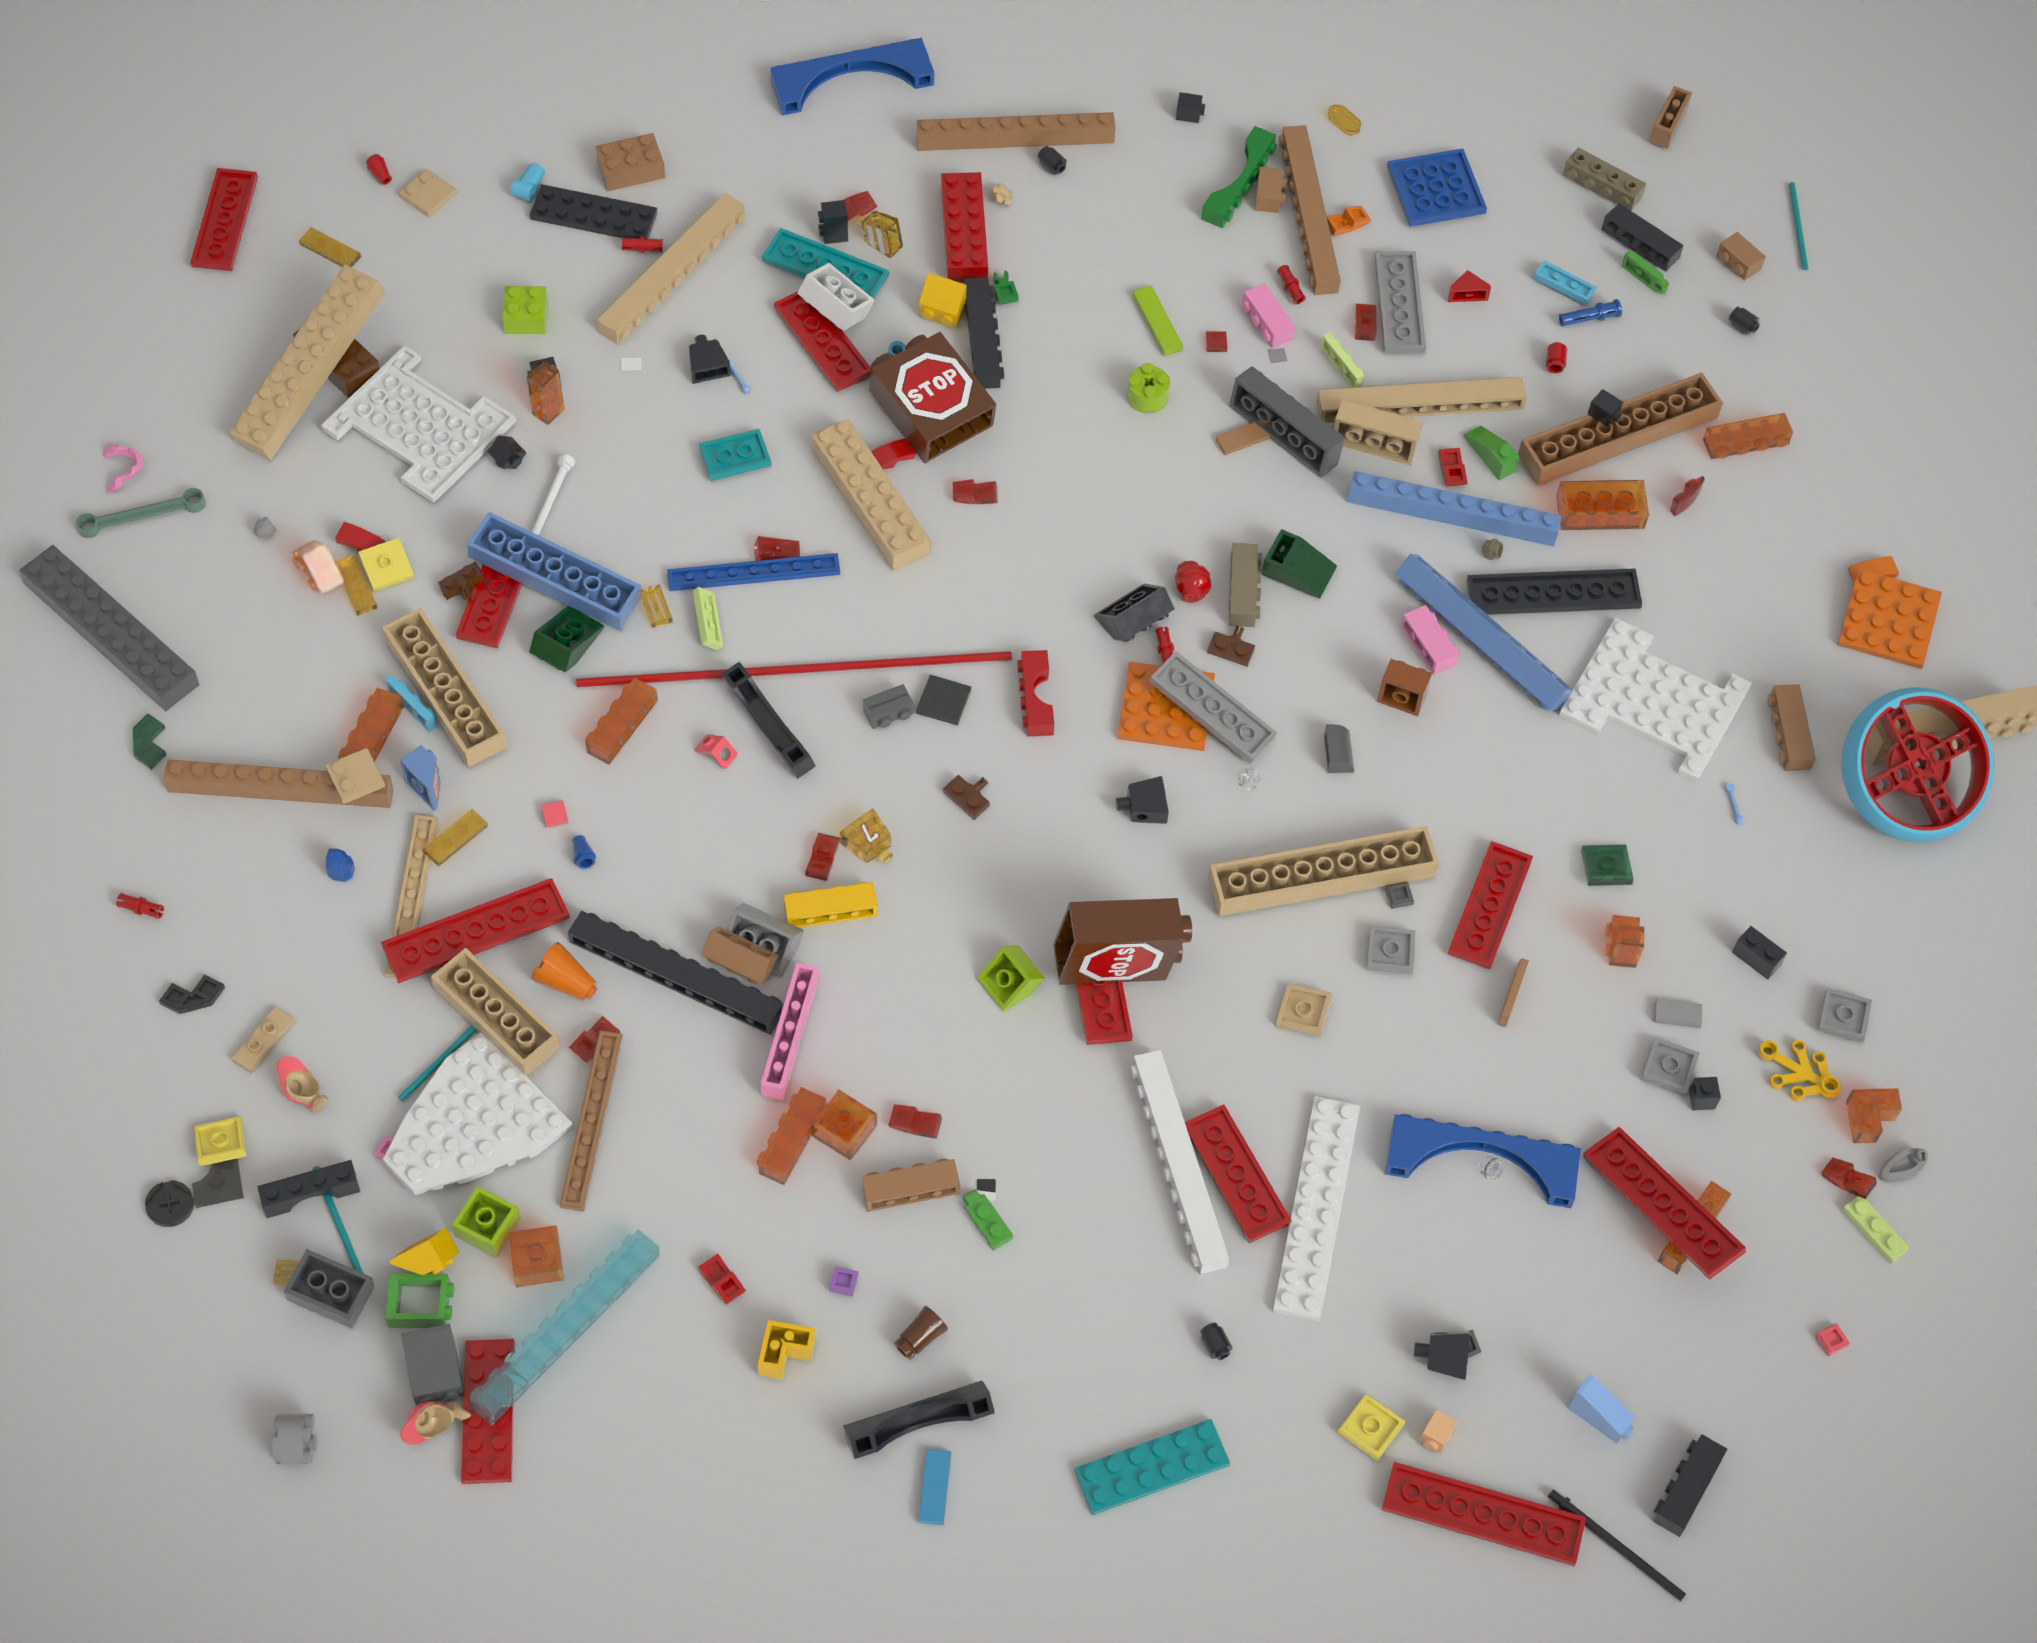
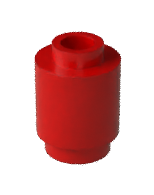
M1554 342L1547 347L1546 367L1549 372L1554 374L1563 372L1567 362V346L1560 342Z

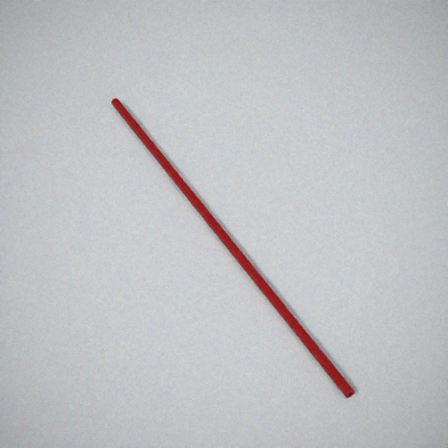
M1011 651L752 667L745 669L750 676L1012 660ZM727 669L576 679L577 687L716 679L723 678L722 673Z

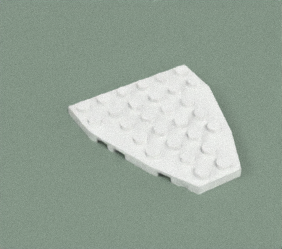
M480 1032L448 1056L405 1115L383 1158V1162L413 1195L422 1194L427 1190L442 1189L443 1185L455 1182L458 1185L467 1183L495 1172L494 1169L506 1164L508 1166L514 1165L517 1160L527 1156L529 1158L535 1157L571 1130L573 1123Z

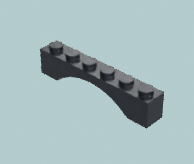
M740 661L723 672L722 676L729 688L797 779L816 767L810 754L778 716Z
M981 1380L843 1425L848 1447L854 1459L878 1452L895 1439L917 1429L945 1422L973 1421L995 1412L990 1391Z

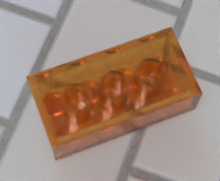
M1644 480L1560 481L1556 499L1558 513L1562 515L1560 521L1561 530L1645 529L1649 510Z

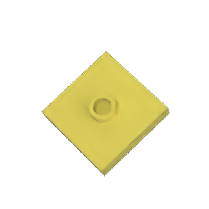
M399 538L358 552L374 592L415 578Z
M241 1116L194 1126L199 1167L247 1156Z
M1365 1393L1337 1433L1378 1461L1403 1428L1406 1421Z

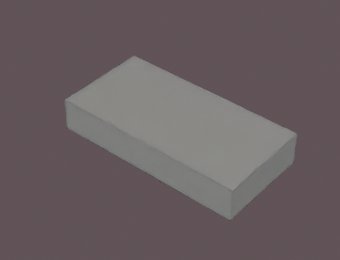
M1656 999L1655 1023L1700 1028L1702 1025V1004Z

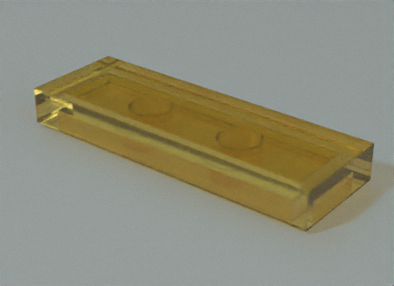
M312 227L299 239L301 246L341 267L344 264L353 267L361 258L360 252Z
M356 556L336 561V569L356 615L358 616L377 609V604Z
M471 809L424 847L423 853L439 867L486 829L488 823Z

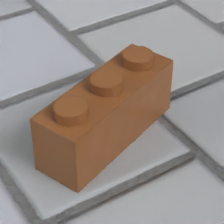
M1676 86L1673 87L1653 126L1649 142L1668 149L1688 109L1692 92Z
M720 926L709 932L701 954L708 958L707 960L710 963L720 964L733 974H741L754 984H762L770 979L778 954Z

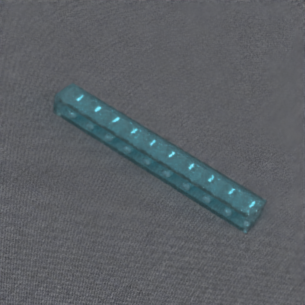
M639 1229L633 1235H627L622 1242V1246L617 1251L613 1250L605 1259L606 1262L600 1268L598 1266L594 1268L589 1275V1279L584 1284L580 1283L572 1292V1296L567 1301L563 1300L555 1309L556 1312L550 1318L546 1317L540 1323L539 1329L533 1335L529 1334L523 1340L522 1346L516 1352L512 1351L506 1357L505 1363L499 1369L495 1368L488 1375V1380L484 1385H478L471 1392L470 1407L492 1426L659 1257L660 1247Z

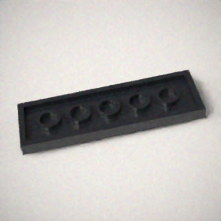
M541 184L530 212V220L618 238H640L642 236L648 239L658 210L657 207Z

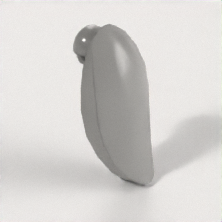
M1910 1148L1896 1153L1881 1168L1879 1179L1892 1182L1914 1176L1926 1164L1928 1158L1927 1151L1922 1148Z

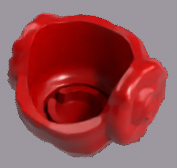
M1184 561L1178 565L1174 578L1176 588L1181 594L1182 600L1190 603L1202 600L1212 587L1210 572L1196 561Z

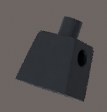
M703 334L696 336L695 343L689 346L692 383L695 384L731 376L730 361L719 341L716 339L708 341L706 335Z
M1162 776L1131 783L1128 785L1127 797L1115 799L1116 810H1129L1132 822L1166 824L1168 821L1169 811Z
M1470 1331L1430 1333L1429 1344L1415 1342L1414 1357L1428 1358V1370L1466 1380Z

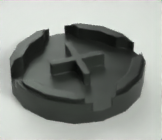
M176 1180L165 1183L161 1182L149 1191L145 1198V1209L148 1217L156 1225L174 1227L182 1224L190 1217L194 1209V1198L190 1189L184 1183Z

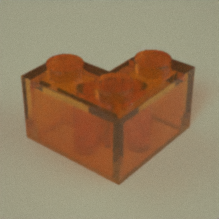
M313 540L291 552L294 556L292 559L294 566L297 570L307 573L310 578L307 582L313 591L316 590V592L323 594L345 582L325 543Z
M1613 915L1610 923H1606L1605 936L1609 937V943H1606L1605 956L1609 957V965L1636 968L1644 949V927L1640 926V917Z
M1898 1088L1852 1089L1846 1100L1853 1143H1876L1883 1132L1881 1121H1896L1902 1110Z

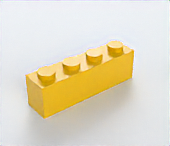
M859 882L856 885L849 886L837 885L828 889L816 888L807 892L795 891L784 895L787 922L799 928L878 916V905L873 882Z

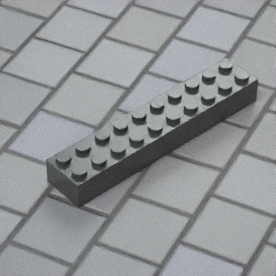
M51 545L19 570L24 584L165 712L200 685L194 669L54 545Z

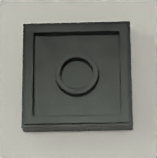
M930 675L917 706L916 714L958 726L972 686Z

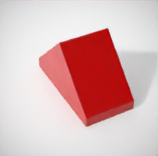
M1467 270L1450 286L1448 303L1488 301L1491 285Z

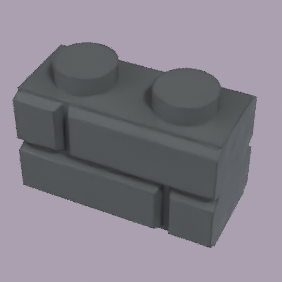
M904 684L863 699V710L873 729L878 727L886 728L893 721L899 719L906 720L914 714V703Z

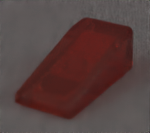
M1356 304L1355 339L1374 341L1377 329L1376 305Z
M758 536L754 544L755 561L800 557L799 541Z

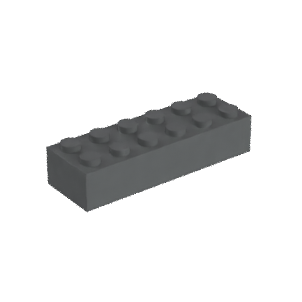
M1253 366L1235 378L1229 404L1231 408L1249 422L1256 423L1270 435L1272 440L1321 478L1338 465L1345 440L1339 432L1331 428L1324 420L1313 414L1307 407H1304L1293 396L1286 393ZM1274 419V421L1272 422V427L1274 430L1266 427L1265 425L1257 421L1261 420L1263 423H1268L1269 421Z

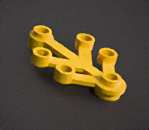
M1771 1040L1762 1042L1758 1053L1763 1060H1773L1794 1072L1785 1075H1772L1769 1081L1771 1088L1779 1090L1785 1084L1802 1081L1813 1083L1814 1085L1808 1087L1794 1086L1792 1088L1790 1098L1796 1102L1801 1101L1805 1096L1821 1094L1829 1099L1839 1095L1841 1091L1840 1082L1837 1078L1830 1076L1826 1064V1055L1823 1052L1817 1051L1811 1058L1812 1065L1818 1067L1820 1074L1818 1076L1812 1072L1805 1051L1806 1044L1802 1040H1795L1791 1045V1052L1797 1055L1799 1064L1778 1052V1045ZM1795 1045L1800 1046L1802 1050L1796 1049ZM1764 1051H1769L1771 1055L1766 1054ZM1815 1057L1821 1058L1822 1062L1817 1061ZM1777 1079L1781 1084H1776L1773 1080ZM1825 1086L1831 1087L1832 1090H1828ZM1794 1091H1798L1801 1096L1795 1095Z

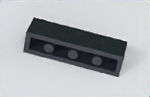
M1620 203L1605 216L1601 230L1665 272L1681 256L1683 244Z
M1701 1434L1698 1441L1693 1439L1686 1450L1690 1454L1687 1461L1682 1459L1675 1471L1679 1474L1676 1481L1671 1479L1664 1491L1668 1496L1665 1501L1660 1499L1653 1511L1657 1514L1653 1522L1680 1537L1728 1449Z

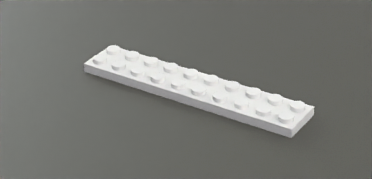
M1314 1097L1291 1215L1292 1222L1289 1225L1273 1312L1317 1322L1321 1320L1360 1105Z

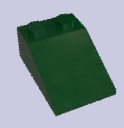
M567 606L534 632L529 653L566 673L578 663L602 632L605 625Z

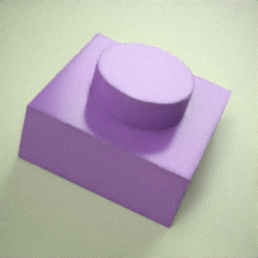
M835 1266L829 1291L853 1297L859 1275L858 1271Z

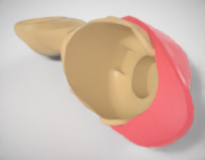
M287 1056L278 1060L276 1069L280 1079L279 1087L282 1094L295 1104H304L313 1113L319 1112L325 1103L328 1102V1098L326 1095L319 1096L320 1085L312 1073L295 1057Z
M423 1402L414 1406L409 1411L408 1421L402 1427L400 1437L409 1445H417L448 1430L454 1418L464 1420L469 1418L471 1414L465 1411L457 1402H448L443 1405L439 1402Z

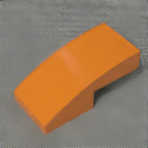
M1362 205L1345 208L1343 214L1326 216L1329 230L1333 236L1356 230L1371 221Z
M1892 556L1862 561L1848 568L1853 581L1855 580L1858 568L1891 578H1896L1899 574Z

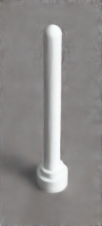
M562 454L557 461L558 472L531 531L538 536L566 473L573 470L576 463L573 457Z

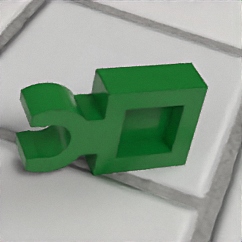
M1006 270L1004 271L1003 278H999L996 272L993 273L994 292L999 305L1018 302L1019 299L1014 281L1008 282L1009 274Z

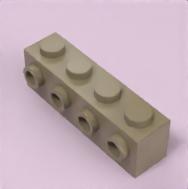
M1579 147L1566 161L1563 175L1616 204H1622L1631 211L1643 197L1647 184Z

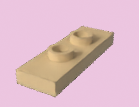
M275 1006L231 1058L232 1062L252 1073L295 1022L294 1017Z

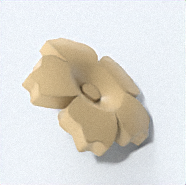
M999 183L991 188V193L995 194V202L998 204L1003 202L1007 206L1012 203V192L1005 185Z

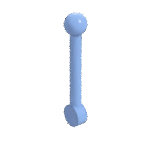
M729 360L730 369L743 387V392H750V386L744 383L734 368L732 361Z
M1728 783L1725 791L1729 793L1736 814L1735 822L1741 824L1744 818L1740 815L1733 793L1735 787L1733 784Z

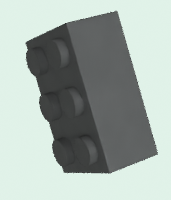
M306 1249L284 1290L287 1301L352 1329L375 1285L372 1277Z

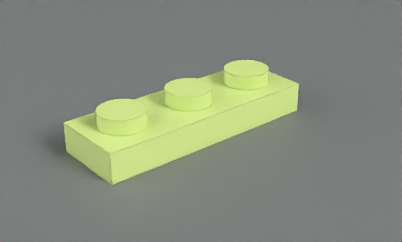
M1330 332L1323 335L1321 349L1352 388L1362 387L1364 374L1361 368L1354 364L1350 354L1343 350L1339 340L1334 338Z
M697 587L693 590L701 644L718 651L723 647L715 595L711 591Z
M1862 1194L1842 1209L1890 1264L1909 1250L1908 1244Z

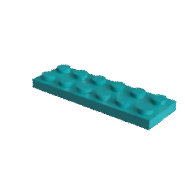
M783 228L778 230L762 255L763 262L804 278L807 274L830 263L873 299H875L889 276V270Z
M1209 1419L1075 1468V1473L1092 1515H1096L1230 1466V1461L1213 1421Z

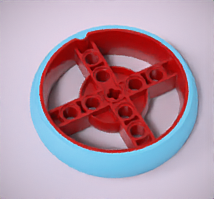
M1920 687L1903 688L1889 692L1873 701L1853 722L1842 751L1843 781L1847 794L1856 810L1877 830L1893 838L1905 841H1935L1962 829L1983 807L1989 795L1994 777L1993 749L1981 721L1960 700L1934 689ZM1919 704L1934 708L1947 716L1959 730L1941 740L1928 733L1916 732L1904 705ZM1880 720L1892 745L1886 753L1885 770L1866 779L1864 770L1866 743L1873 727ZM1896 720L1900 723L1899 730H1897L1895 727ZM1906 740L1910 742L1909 750L1905 747ZM1953 740H1955L1958 745L1956 750L1953 748L1952 745ZM1935 750L1939 753L1938 760L1934 757ZM1969 751L1971 762L1969 785L1961 803L1955 808L1944 784L1950 775L1951 759ZM1897 770H1900L1902 773L1901 780L1897 778ZM1879 779L1883 782L1882 790L1878 787ZM1926 779H1928L1931 784L1930 789H1927L1925 786ZM1894 790L1910 797L1920 798L1932 824L1912 825L1902 822L1887 813L1876 800ZM1936 799H1938L1941 804L1939 809H1937L1935 805Z

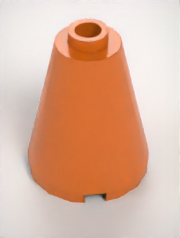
M559 942L554 943L541 959L542 962L539 968L536 966L531 976V979L536 983L583 1001L586 998L591 999L597 990V987H595L596 981Z

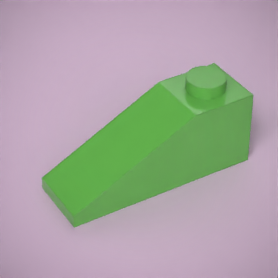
M1479 426L1464 434V438L1498 480L1516 472L1520 457L1508 442L1483 426Z

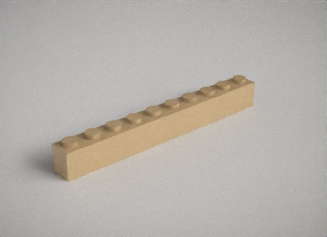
M724 193L597 319L598 333L617 345L623 339H626L630 332L636 326H639L643 319L649 313H652L656 306L662 300H665L669 293L678 287L687 275H690L694 268L700 262H703L707 255L713 249H716L725 237H728L738 224L744 221V204Z
M1509 377L1504 379L1490 378L1487 380L1324 389L1318 391L1316 403L1319 418L1325 422H1335L1342 399L1354 401L1368 407H1375L1386 412H1393L1404 417L1524 410L1527 396L1523 377Z

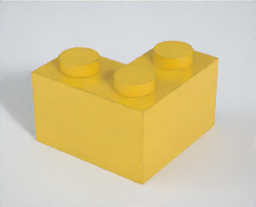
M768 1320L758 1361V1375L783 1380L787 1357L812 1361L816 1343V1328Z

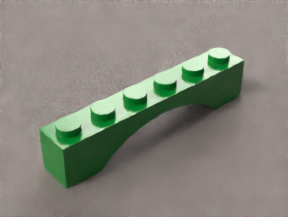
M1257 126L1253 127L1246 138L1244 153L1247 165L1243 173L1229 186L1210 194L1202 207L1201 220L1222 229L1226 222L1232 220L1235 208L1238 209L1243 200L1242 197L1244 194L1247 195L1249 193L1251 183L1253 181L1256 182L1258 179L1260 167H1265L1269 155L1274 154L1277 147L1275 143L1276 134Z

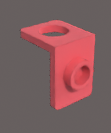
M706 735L694 749L697 753L711 754L723 769H726L737 756V752L724 736ZM723 748H727L729 751V756L726 760H722L720 757V752Z

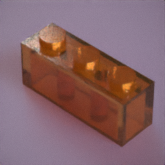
M543 361L527 376L532 415L546 425H549L565 408L560 372L555 366H550Z

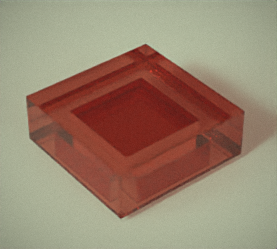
M1206 331V352H1227L1226 331Z

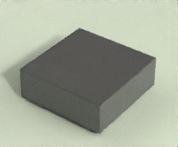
M1408 882L1386 886L1391 909L1414 904Z

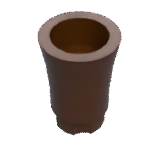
M924 1306L913 1322L899 1335L900 1338L894 1342V1345L904 1357L911 1360L932 1341L946 1332L948 1327L932 1309Z

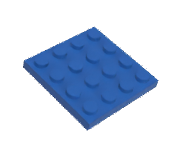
M1463 148L1388 161L1387 168L1410 227L1486 214V204Z

